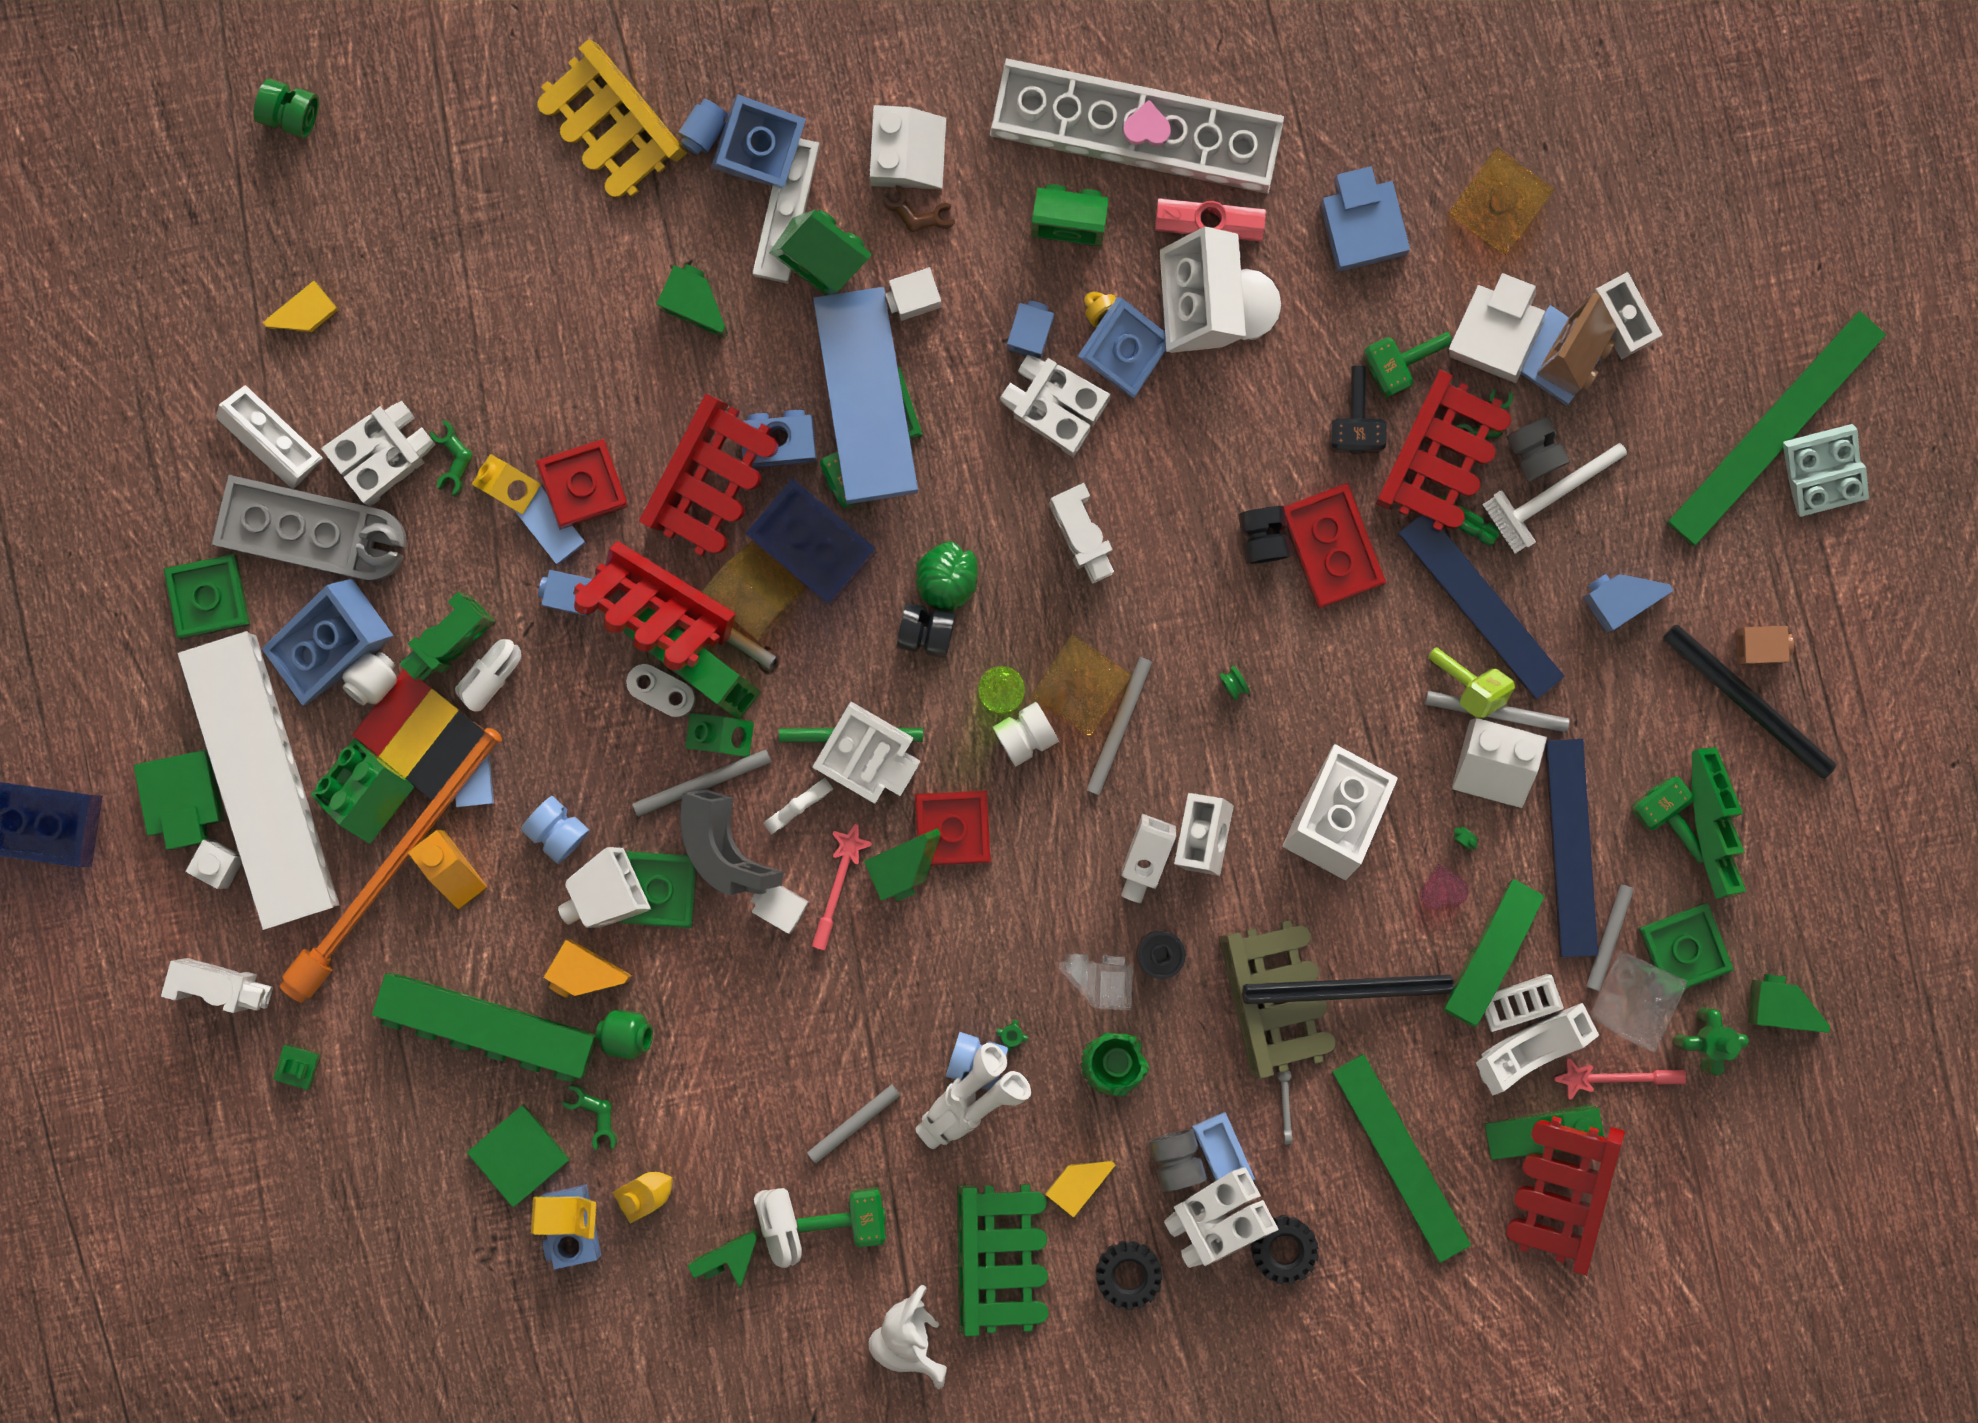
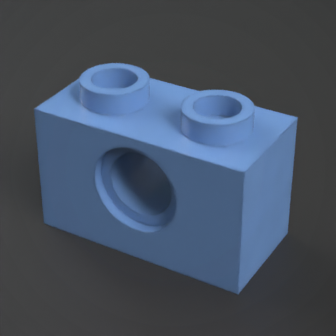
M790 410L783 412V417L769 418L767 413L750 414L747 416L748 420L744 422L759 429L761 423L770 427L769 436L775 430H783L788 434L787 442L783 446L778 447L776 455L771 458L757 455L752 468L817 462L812 415H805L804 410ZM742 446V457H744L746 451L748 450L747 448H745V447H743V446Z

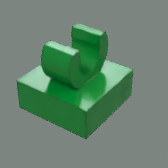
M289 1044L283 1045L273 1080L305 1090L311 1089L321 1054Z

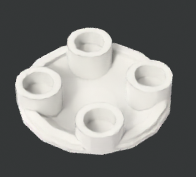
M1242 269L1241 279L1246 337L1242 338V340H1256L1270 331L1278 320L1281 309L1280 295L1270 278L1259 271Z

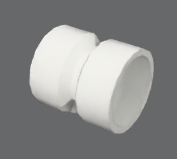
M1037 702L1019 711V719L1015 720L1008 717L992 727L1015 767L1032 758L1035 748L1044 751L1059 742Z

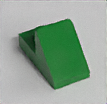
M755 1228L691 1260L687 1266L693 1278L703 1274L705 1280L723 1272L725 1270L723 1264L727 1262L739 1288H741L759 1237L757 1229Z

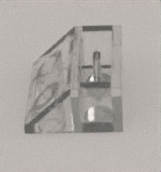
M1619 950L1589 1016L1620 1037L1655 1053L1684 993L1687 981Z
M1066 953L1065 960H1058V969L1094 1008L1131 1010L1133 965L1125 963L1124 956L1102 955V962L1088 961L1089 955Z

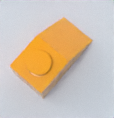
M436 830L408 852L427 879L457 909H461L488 888L445 830Z
M567 939L543 978L551 982L548 986L551 990L567 998L569 994L577 996L627 983L633 975L576 941Z

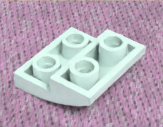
M1853 424L1783 442L1791 493L1797 514L1800 517L1869 499L1866 466L1860 461L1858 430Z

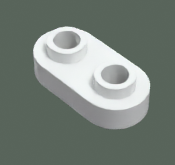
M638 665L627 676L626 684L632 696L667 715L683 717L689 714L695 706V693L688 684L651 665ZM644 675L649 676L651 680L650 686L646 689H641L638 685L639 678ZM674 692H680L683 697L682 702L676 706L672 705L670 696Z

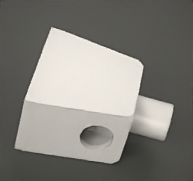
M1142 814L1122 867L1121 876L1127 878L1121 893L1122 897L1141 903L1147 886L1156 889L1176 838V826ZM1140 860H1148L1151 864L1148 868H1141L1138 866V862Z
M614 847L603 849L566 880L565 886L571 899L558 907L559 914L566 924L570 925L581 919L586 928L604 927L651 910L624 848Z

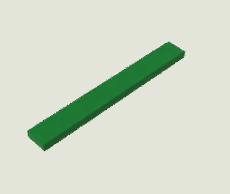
M1861 311L1855 313L1666 523L1692 547L1695 546L1781 452L1783 442L1791 440L1887 334Z

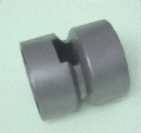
M1193 1129L1165 1134L1148 1141L1154 1162L1161 1164L1156 1172L1162 1192L1190 1187L1207 1180L1202 1160L1194 1157L1198 1145Z

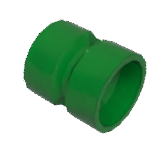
M267 78L261 85L255 100L253 110L254 121L274 129L282 125L283 132L305 139L312 131L318 115L319 96L300 88L291 91L288 84Z

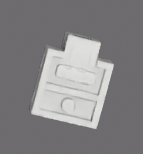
M1504 273L1501 274L1494 291L1478 285L1449 347L1450 357L1517 383L1545 321V311L1531 306L1536 296V286Z
M850 702L814 763L813 768L869 801L876 803L884 788L901 796L916 771L920 760L906 753L913 737L855 703Z

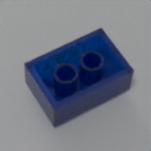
M793 478L745 533L748 538L830 607L877 553L875 547Z
M0 781V856L74 867H92L103 796Z

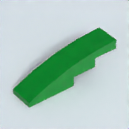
M1717 747L1696 749L1692 751V794L1696 829L1704 865L1716 900L1736 897L1747 892L1733 859L1745 853L1732 821L1733 818L1742 815L1743 812Z
M1514 878L1508 883L1495 912L1489 917L1476 946L1470 951L1443 1011L1473 1028L1477 1027L1516 956L1545 897L1544 895Z

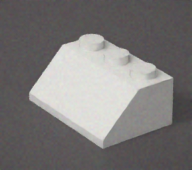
M1203 227L1160 249L1166 352L1174 353L1222 348L1246 337L1238 234Z

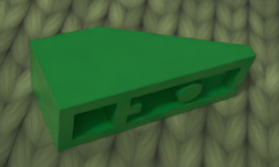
M1589 1104L1484 1123L1490 1159L1527 1156L1531 1153L1543 1154L1545 1146L1534 1142L1531 1137V1131L1537 1121L1545 1120L1551 1122L1553 1116L1562 1118L1560 1125L1584 1132H1589L1590 1127L1599 1129L1598 1136L1604 1137L1600 1110L1598 1107ZM1554 1149V1152H1561V1150Z

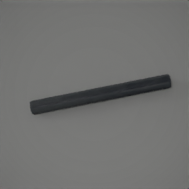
M1674 625L1665 633L1663 637L1665 642L1820 778H1826L1834 771L1836 763L1683 628L1679 625Z
M1426 975L1245 984L1242 987V998L1245 1004L1441 995L1451 994L1454 982L1451 975Z

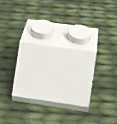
M874 105L870 162L871 186L896 187L898 185L902 188L942 190L946 118L911 107Z
M1478 718L1471 719L1468 724L1452 790L1522 808L1538 773L1547 737Z

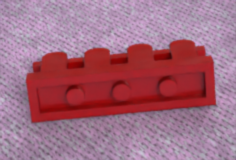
M1441 369L1376 501L1377 505L1389 510L1392 502L1401 506L1399 513L1405 516L1411 510L1435 521L1432 528L1439 532L1443 526L1455 529L1463 523L1465 518L1463 510L1453 504L1458 494L1467 497L1473 496L1480 488L1478 477L1469 473L1474 461L1479 464H1488L1495 457V447L1490 442L1485 441V437L1489 429L1495 432H1503L1511 423L1510 414L1500 408L1503 401L1494 398L1491 404L1467 393L1466 391L1469 386L1462 382L1458 388L1450 385L1449 383L1453 375ZM1438 406L1448 409L1443 420L1434 417ZM1455 414L1480 424L1481 427L1477 435L1475 436L1451 425ZM1423 438L1432 441L1427 453L1418 449ZM1440 445L1466 457L1461 468L1435 457ZM1407 470L1416 473L1412 485L1403 481ZM1427 478L1450 489L1446 500L1421 490L1420 487L1424 479Z
M705 394L639 519L640 523L652 529L663 531L664 527H666L663 534L669 538L674 539L677 533L697 545L694 552L701 556H704L707 551L715 554L725 551L728 541L726 536L719 532L718 529L724 519L737 522L744 516V506L735 499L740 487L748 490L758 488L761 483V474L752 468L757 455L771 458L778 451L777 441L769 436L770 427L762 423L759 429L738 419L741 411L730 406L728 412H726L729 404L709 394ZM716 431V434H715V436H714V438H713L711 444H709V442H710V440H711V438H712L714 432ZM726 438L748 449L742 461L721 450ZM699 463L700 465H699L698 469L696 470V472H695V474H694V476H693L692 474H693V472H694V470H695L697 464ZM710 470L731 481L725 493L704 482ZM681 495H683L679 505L676 508L675 506L678 500L680 499ZM693 502L714 513L708 525L687 514Z
M616 541L609 548L606 565L601 563L596 567L595 574L597 576L586 586L579 583L574 587L573 594L576 595L574 609L577 612L591 614L596 609L604 612L603 625L606 630L612 633L622 632L626 627L635 632L634 646L638 650L645 652L651 651L656 646L665 650L664 665L671 670H680L686 664L693 668L698 663L699 656L697 654L707 644L713 647L717 643L723 645L730 638L736 615L730 609L619 541ZM618 589L627 593L616 604L607 600ZM648 607L656 611L645 623L637 618ZM679 625L686 631L676 641H673L667 635Z
M1553 1116L1551 1122L1540 1120L1533 1125L1531 1131L1532 1139L1537 1144L1545 1146L1543 1155L1531 1153L1524 1160L1523 1170L1525 1174L1537 1180L1535 1187L1526 1185L1518 1188L1514 1200L1520 1209L1528 1211L1527 1219H1512L1508 1223L1506 1233L1510 1240L1520 1243L1519 1250L1528 1252L1530 1246L1557 1254L1555 1260L1562 1263L1565 1262L1566 1257L1574 1259L1573 1272L1587 1276L1625 1131L1610 1127L1608 1138L1598 1136L1599 1129L1590 1127L1589 1132H1584L1560 1125L1562 1118ZM1554 1149L1582 1156L1580 1165L1552 1158ZM1591 1159L1601 1162L1599 1171L1589 1168ZM1550 1182L1574 1189L1572 1198L1545 1191V1183ZM1583 1192L1592 1195L1591 1203L1581 1201ZM1537 1214L1565 1222L1563 1230L1536 1223ZM1574 1225L1584 1227L1582 1236L1572 1233Z

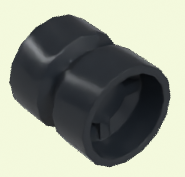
M1284 506L1253 509L1238 514L1241 534L1247 536L1248 539L1243 544L1246 564L1266 563L1292 557L1289 536L1283 534V530L1287 527Z
M906 603L896 648L917 652L920 648H923L926 655L946 659L956 613L936 609L931 614L927 612L924 606Z
M1157 930L1149 932L1142 937L1137 945L1136 957L1138 964L1144 972L1154 978L1165 979L1174 976L1181 970L1185 962L1186 953L1184 945L1178 937L1170 932Z

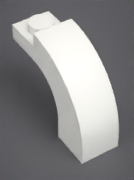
M1581 1003L1538 1021L1502 1040L1482 1053V1058L1476 1064L1480 1070L1482 1080L1487 1084L1493 1096L1504 1092L1534 1069L1563 1055L1584 1048L1597 1038L1599 1034L1585 1006Z

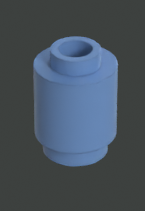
M703 99L700 105L696 104L680 128L678 135L683 138L680 144L696 155L700 151L708 153L726 124L724 120L728 114L715 103Z

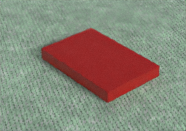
M1348 483L1284 506L1286 528L1318 609L1386 584Z

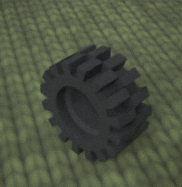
M1280 1215L1279 1218L1272 1217L1279 1230L1251 1244L1253 1261L1259 1271L1270 1281L1273 1280L1277 1284L1282 1285L1283 1283L1295 1284L1296 1280H1304L1307 1278L1305 1275L1309 1271L1312 1273L1314 1270L1315 1261L1318 1262L1319 1257L1317 1254V1249H1319L1318 1242L1310 1228L1295 1217L1290 1218L1287 1215ZM1281 1236L1294 1238L1299 1247L1297 1257L1287 1264L1275 1261L1271 1255L1272 1243Z
M1124 1240L1119 1241L1117 1245L1112 1244L1109 1246L1108 1250L1099 1257L1100 1261L1096 1266V1280L1100 1292L1108 1302L1113 1303L1119 1309L1124 1307L1126 1310H1133L1134 1307H1139V1309L1145 1307V1303L1148 1301L1151 1303L1155 1299V1294L1159 1293L1161 1288L1162 1272L1156 1255L1149 1247L1144 1244H1138L1137 1241L1125 1242ZM1126 1261L1137 1263L1143 1270L1141 1283L1132 1289L1119 1286L1115 1280L1116 1268Z

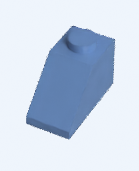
M1604 574L1588 585L1591 592L1583 596V599L1607 633L1615 630L1674 590L1670 584L1622 574L1609 579L1607 574Z

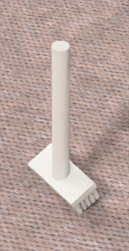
M1621 443L1616 444L1516 510L1502 490L1494 494L1492 499L1482 505L1486 507V511L1491 515L1490 517L1496 523L1498 529L1501 530V534L1506 538L1505 540L1509 542L1508 544L1513 549V552L1517 553L1526 546L1530 547L1536 542L1523 523L1525 520L1626 456L1627 451Z

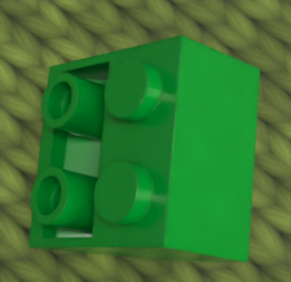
M814 209L792 218L769 253L827 296L837 293L862 267L872 253L864 248L865 243L858 236L850 232L845 233L835 225L837 223L831 215L822 210L816 211Z
M354 738L349 746L341 751L338 760L328 773L318 781L316 788L310 795L341 827L371 844L415 786L359 740Z

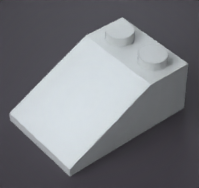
M1334 744L1295 816L1282 847L1347 880L1362 864L1398 778Z

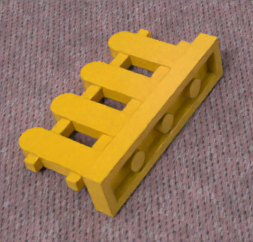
M588 39L579 47V50L585 57L580 61L576 57L572 58L568 62L572 68L554 85L547 81L541 86L545 93L538 99V109L547 116H554L560 111L564 114L567 120L560 127L561 137L569 143H577L582 138L587 142L590 147L583 153V164L591 170H600L604 166L610 170L612 175L605 182V190L609 195L620 198L628 193L633 197L639 192L635 185L652 170L656 169L657 172L661 173L666 168L663 161L667 157L678 162L688 152L599 44ZM600 75L607 82V85L603 88L595 81ZM588 87L594 96L579 110L574 112L568 104ZM622 103L630 110L625 116L618 109V106ZM611 114L617 123L597 140L590 131ZM644 130L653 138L648 143L640 135ZM633 141L639 148V151L619 167L613 158Z

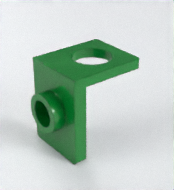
M690 713L685 748L748 757L750 755L754 722ZM739 727L743 732V740L741 745L736 748L733 746L731 738L733 731Z

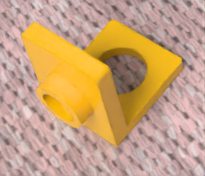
M492 454L488 456L485 463L480 467L476 478L472 482V485L520 514L525 512L541 486L539 482ZM516 480L523 481L526 486L525 495L519 500H511L508 496L509 485Z
M533 1197L531 1233L534 1235L575 1234L586 1239H594L596 1202L583 1197ZM585 1210L587 1211V1225H586V1227H585V1224H584V1214H585Z

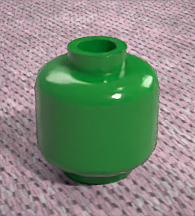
M613 1010L608 1013L605 1020L599 1022L596 1030V1039L598 1042H601V1048L606 1055L635 1060L642 1053H646L650 1049L653 1039V1028L651 1024H648L646 1017L640 1013Z

